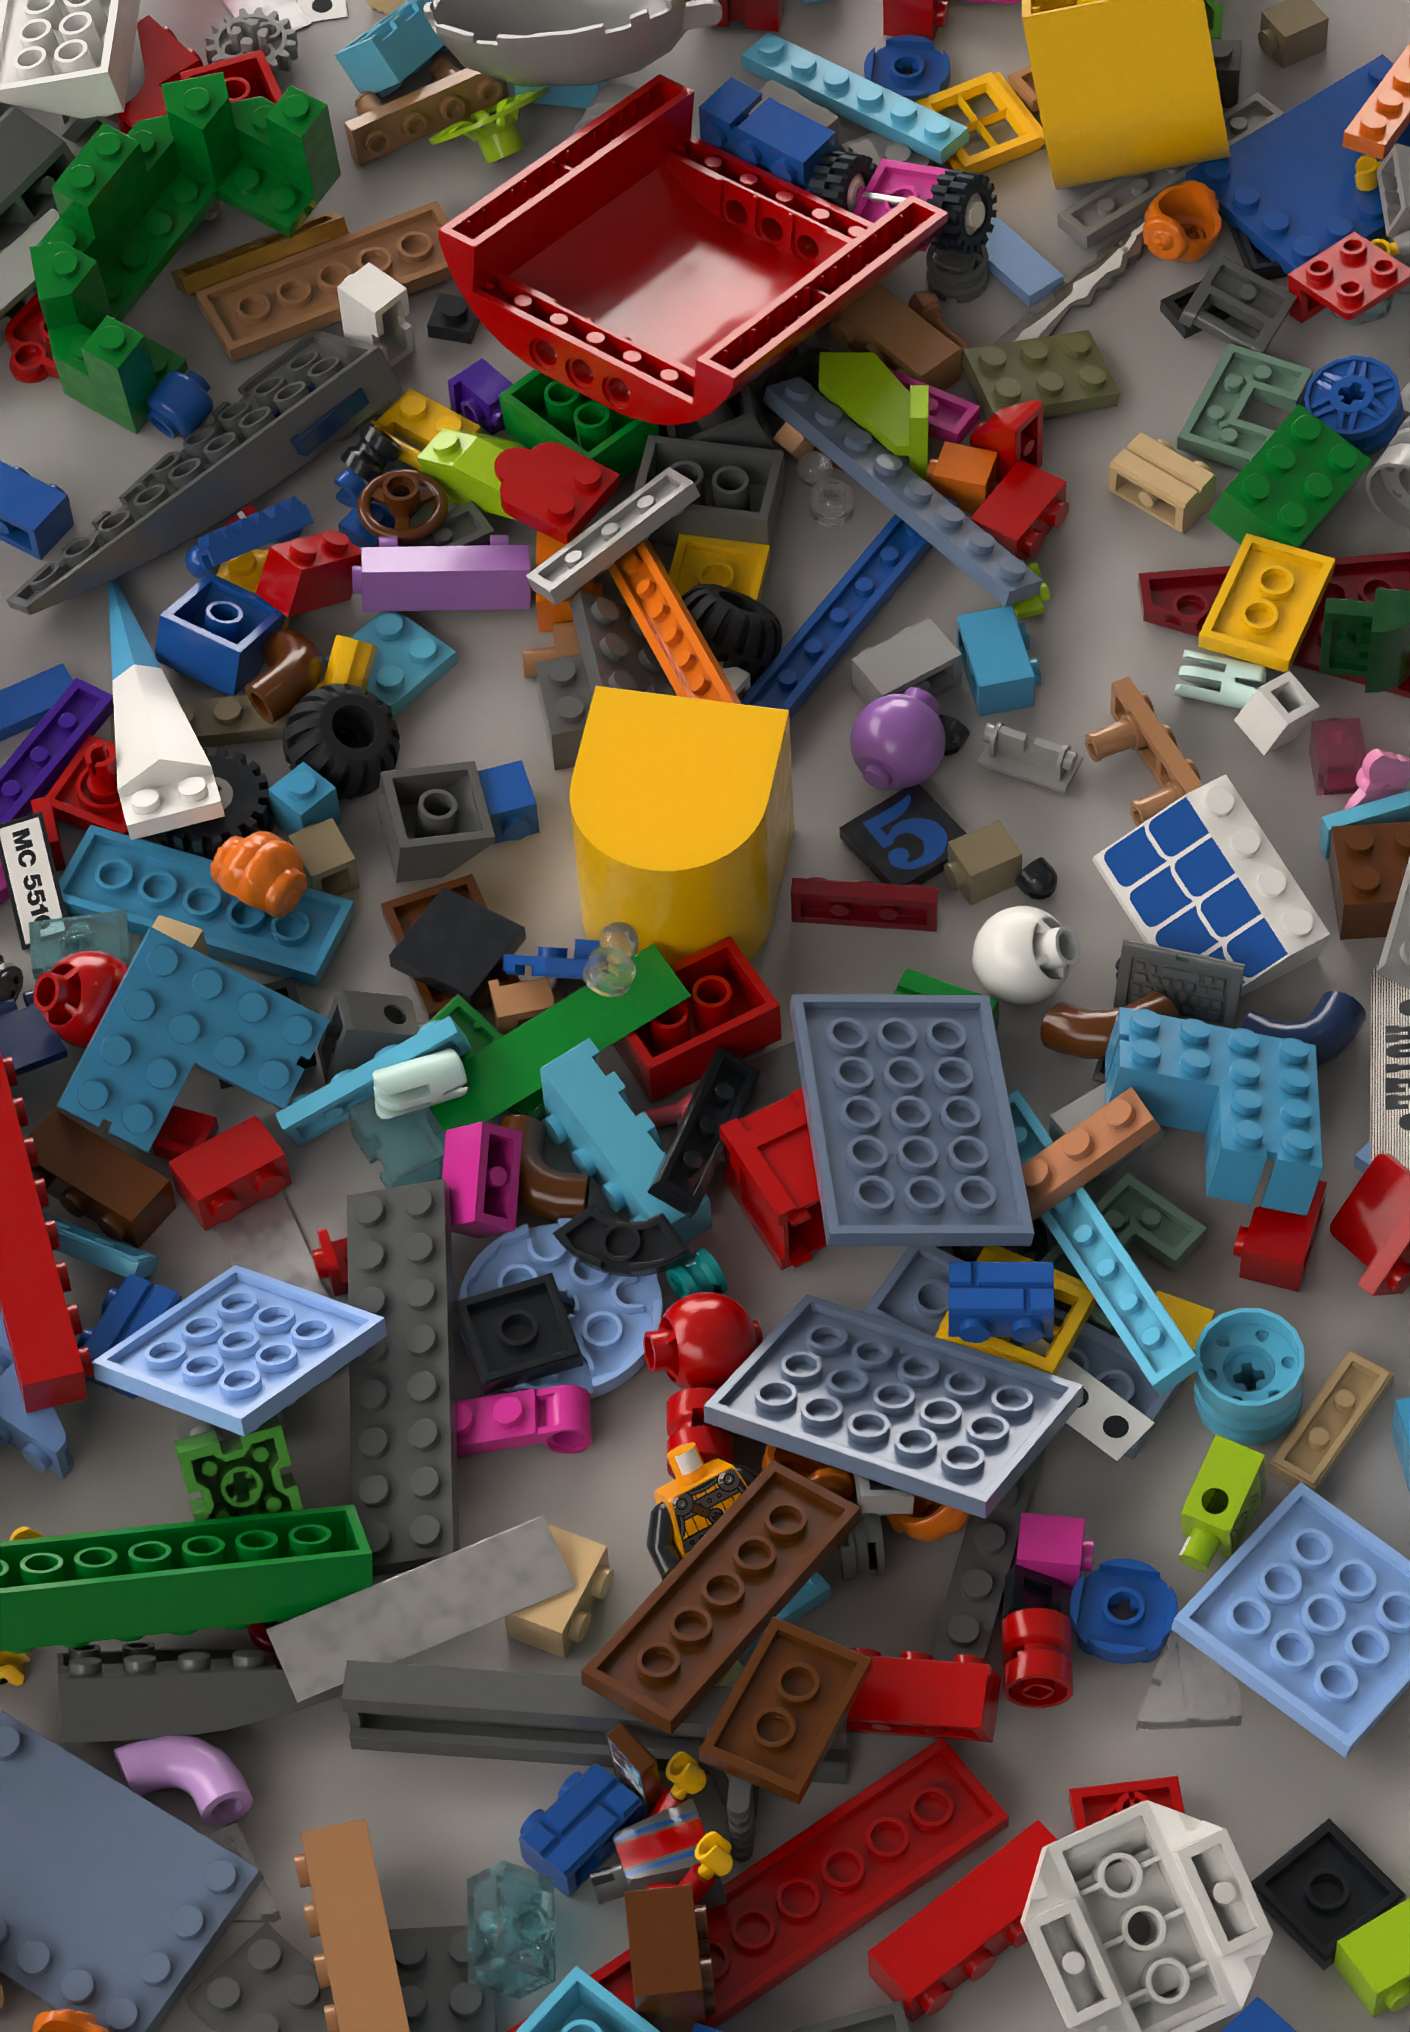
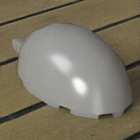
M434 0L433 2H427L423 7L424 15L437 36L465 68L522 87L595 85L641 71L672 51L687 30L713 26L722 19V6L718 0Z

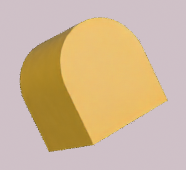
M1022 0V21L1049 165L1056 190L1231 157L1204 0Z
M595 686L571 778L570 808L583 928L588 940L605 941L604 961H607V965L612 969L652 944L656 946L669 965L729 936L732 937L748 961L761 949L774 921L794 833L789 710Z

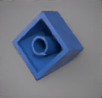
M209 572L160 615L155 657L158 662L174 669L178 673L196 679L219 692L235 696L246 684L258 676L265 662L263 649L266 640L274 631L282 628L287 617L257 594Z

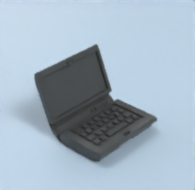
M1124 939L1113 1007L1126 1006L1145 994L1156 991L1164 994L1174 1003L1179 1012L1180 1019H1198L1206 1024L1235 1029L1245 964ZM1098 1059L1092 1081L1107 1082L1105 1081V1059Z

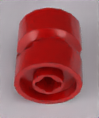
M706 1387L688 1388L678 1391L669 1397L666 1402V1429L669 1436L667 1440V1453L680 1445L693 1442L696 1444L704 1464L719 1458L735 1465L732 1432L704 1422V1404L716 1393L717 1389ZM667 1459L668 1474L673 1479H676L673 1470L669 1464V1461Z
M1028 1608L1017 1610L1007 1615L1002 1621L1003 1655L1007 1658L1006 1661H1003V1696L1011 1703L1028 1708H1047L1068 1701L1073 1695L1072 1661L1068 1658L1072 1654L1071 1620L1067 1615L1047 1608Z

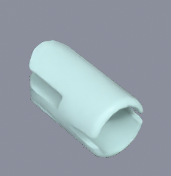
M1184 649L1183 660L1196 665L1224 670L1225 672L1194 666H1181L1178 673L1180 679L1193 684L1220 689V692L1185 684H1176L1173 695L1243 709L1255 691L1266 683L1267 670L1262 665Z
M451 1048L378 1069L372 1073L376 1114L381 1119H391L462 1097L468 1089L467 1087L462 1088V1085L467 1083L462 1061L457 1052Z

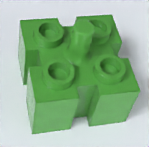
M277 1415L267 1420L256 1431L249 1433L245 1437L238 1435L234 1438L219 1441L215 1430L174 1440L188 1494L201 1491L202 1497L189 1500L195 1521L303 1510L298 1487L292 1473L280 1475V1468L291 1466L292 1464L282 1426Z

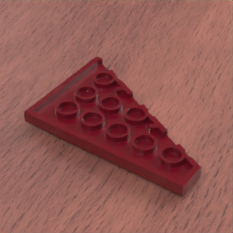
M1410 552L1335 557L1334 573L1297 652L1293 665L1319 672L1326 598L1374 602L1376 588L1410 591ZM1231 566L1138 573V590L1143 621L1199 637V633ZM1328 674L1362 685L1366 684V678ZM1410 676L1402 684L1386 692L1410 698Z

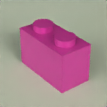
M483 1121L446 1130L442 1179L450 1187L451 1232L482 1238L515 1231L523 1131Z

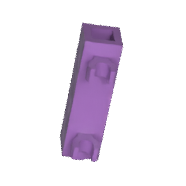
M490 535V545L398 547L397 537H379V547H361V566H352L353 594H362L363 612L530 609L531 586L526 578V575L531 572L529 546L509 545L508 535Z

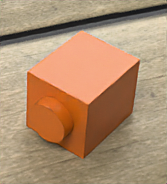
M945 441L938 459L931 458L929 462L926 482L931 484L941 495L958 502L959 509L963 512L974 514L996 488L998 452Z

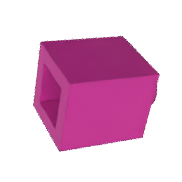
M1021 1512L1016 1565L1063 1582V1590H1073L1076 1582L1081 1578V1571L1092 1572L1095 1540L1085 1539V1518Z

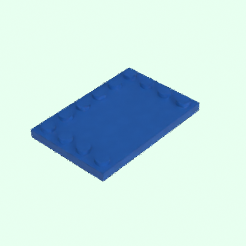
M1383 54L1229 146L1231 157L1202 162L1186 172L1185 181L1196 180L1213 190L1219 202V215L1232 227L1240 229L1247 235L1249 242L1271 261H1277L1281 264L1282 271L1287 275L1354 231L1370 242L1374 239L1385 237L1386 229L1379 185L1373 190L1361 191L1357 189L1355 183V164L1361 156L1366 154L1342 147L1344 131L1394 63ZM1410 123L1395 142L1396 144L1410 147Z

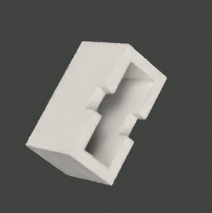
M370 262L354 274L347 276L337 286L345 338L379 346L391 368L415 350L412 325L405 321V317L410 313L406 287Z

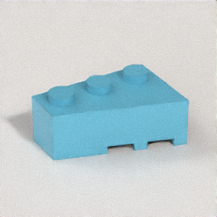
M407 0L334 55L360 94L365 91H373L374 93L378 92L381 97H385L403 84L402 81L410 74H415L433 61L431 56L441 49L442 52L447 50V47L442 43L424 15V5L434 0Z

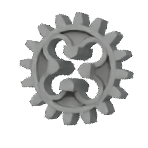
M257 7L254 14H248L242 8L239 10V16L236 18L225 14V24L213 23L211 25L213 34L205 36L207 46L205 51L208 64L262 49L276 81L280 79L279 70L291 71V60L298 59L296 30L291 29V23L288 18L279 21L278 12L275 10L267 16L263 15L262 7Z

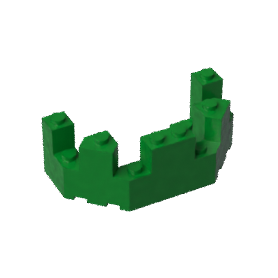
M223 72L161 84L167 115L139 120L127 135L103 123L53 184L51 189L59 213V219L38 245L31 246L29 249L38 298L48 328L52 355L64 394L137 434L148 421L147 414L150 411L146 402L151 392L169 372L178 371L185 374L189 368L185 358L123 324V319L218 200L292 238L341 176L328 105L292 85L275 104L262 96L230 102Z

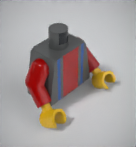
M678 1752L669 1760L666 1767V1776L675 1784L672 1788L667 1787L664 1789L651 1813L640 1822L617 1831L613 1836L620 1863L589 1872L599 1905L624 1897V1892L683 1885H692L694 1905L705 1904L706 1909L728 1903L720 1877L725 1876L732 1869L733 1860L729 1854L732 1846L731 1843L715 1831L705 1833L694 1800L686 1798L687 1793L696 1794L706 1785L704 1770L698 1767L697 1760L687 1753Z

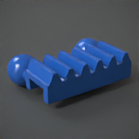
M293 496L247 518L245 517L215 530L214 533L211 532L199 537L198 543L193 545L186 554V567L190 574L198 579H202L209 572L216 575L220 565L226 561L274 540L283 543L299 538L303 528L314 523L306 504L303 505Z

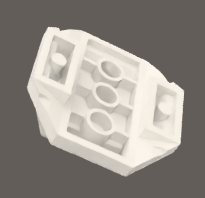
M1148 1800L1137 1803L1042 1847L1020 1921L1066 2027L1075 2032H1196L1242 2010L1254 1982L1261 1958L1265 1955L1273 1936V1931L1227 1829ZM1135 1913L1142 1914L1150 1924L1149 1938L1142 1945L1135 1943L1128 1933L1129 1920Z

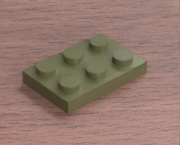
M1089 330L963 349L961 364L988 420L999 409L1035 399L1044 403L1043 418L1114 407L1118 404L1120 392Z

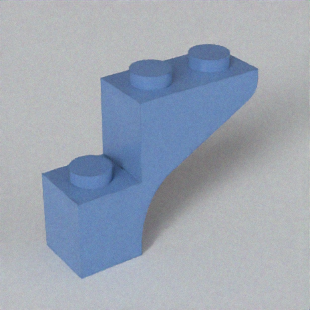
M0 1312V1445L5 1446L9 1443L21 1451L24 1459L38 1471L45 1472L48 1469L64 1479L74 1466L73 1457L68 1448L66 1433L54 1407L26 1413Z

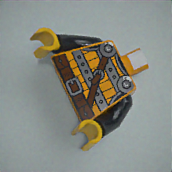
M693 1442L680 1445L667 1453L666 1457L676 1479L661 1486L654 1492L656 1506L650 1513L646 1542L647 1549L662 1580L669 1575L759 1476L758 1473L743 1464L732 1465L719 1458L704 1464L696 1444Z

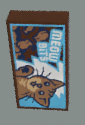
M619 1724L606 1735L616 1780L618 1783L624 1784L640 1798L641 1802H643V1810L648 1815L663 1793L657 1761L626 1725Z

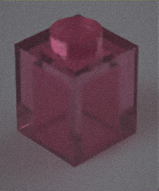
M1330 718L1311 722L1309 755L1316 796L1351 794L1359 789L1356 785V775L1366 757L1360 718Z

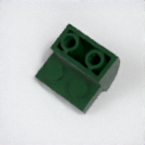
M1376 588L1374 602L1326 598L1319 673L1366 678L1365 693L1387 691L1399 686L1410 676V591Z

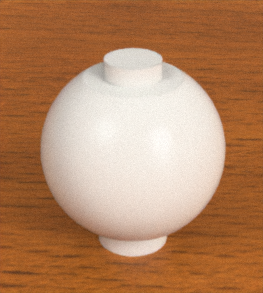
M1014 906L994 914L981 927L974 942L972 964L982 985L995 997L1012 1004H1033L1048 998L1061 987L1069 973L1070 966L1075 964L1079 958L1080 946L1075 932L1068 926H1062L1049 913L1035 907Z

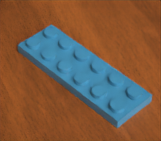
M93 825L89 826L59 880L65 910L68 914L142 936L146 935L148 929L153 926L157 917L161 915L203 929L208 955L285 978L293 977L295 981L318 987L356 913L353 900L307 887L299 904L295 906L291 914L281 919L274 918L267 912L249 906L236 896L221 889L220 885L216 884L210 875V865L213 860L142 839L131 840L128 835Z

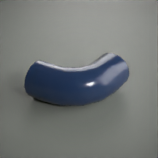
M1328 991L1323 994L1313 1012L1301 1021L1284 1022L1252 1010L1246 1016L1240 1028L1282 1039L1295 1038L1304 1043L1316 1045L1317 1066H1320L1337 1058L1355 1039L1367 1017L1363 1006L1355 998L1343 992Z

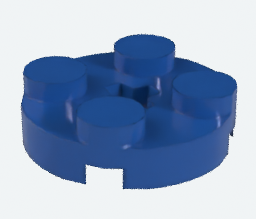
M916 35L895 36L887 39L886 46L880 48L876 53L874 47L867 54L864 63V78L916 102L948 89L950 84V59L945 51H943L942 55L940 51L934 49V42L928 38ZM904 69H912L913 74L904 75Z
M1111 1559L1099 1564L1098 1570L1091 1572L1086 1578L1084 1574L1076 1582L1070 1597L1069 1617L1071 1628L1076 1635L1077 1645L1084 1653L1118 1664L1149 1663L1160 1656L1162 1648L1171 1640L1174 1634L1171 1627L1177 1615L1178 1604L1172 1587L1170 1586L1169 1589L1167 1584L1160 1579V1572L1151 1565L1133 1559ZM1120 1602L1130 1603L1131 1612L1138 1614L1128 1620H1119L1115 1615L1110 1614L1109 1609H1118Z

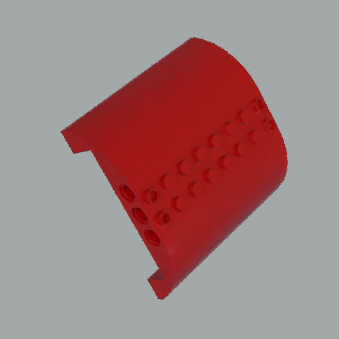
M659 74L445 224L438 231V239L452 277L469 307L486 329L506 349L542 374L616 412L652 424L679 425L694 422L715 411L919 252L940 233L947 222L948 212L910 195L875 223L855 215L692 136L695 91Z

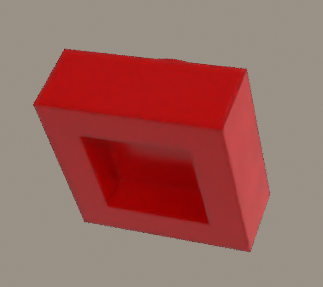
M173 1105L152 1144L154 1155L172 1160L215 1137L219 1130L217 1117Z

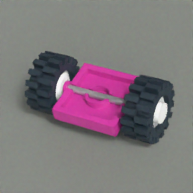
M838 150L828 151V155H823L820 158L821 165H816L813 170L817 176L816 179H810L809 186L813 187L812 194L872 223L878 221L910 195L948 212L947 222L940 233L920 251L926 252L931 243V245L936 246L935 248L939 250L973 255V252L978 253L981 250V245H986L989 240L986 233H992L994 225L990 222L992 217L996 218L997 210L992 209V206L997 203V195L992 194L995 189L994 184L990 183V178L983 174L889 159H881L877 166L872 163L873 159L870 156Z

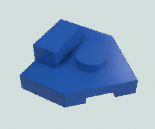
M575 939L574 959L567 958L568 948L538 946V956L504 954L503 971H506V974L525 975L526 965L532 966L531 976L595 980L606 973L607 961H604L605 941Z

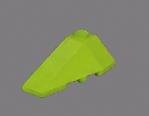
M443 428L417 456L422 472L440 482L447 493L450 503L462 506L473 501L480 511L517 520L506 514L501 507V482L495 475L494 462L497 456L506 449L513 447L526 448L519 442L485 433Z

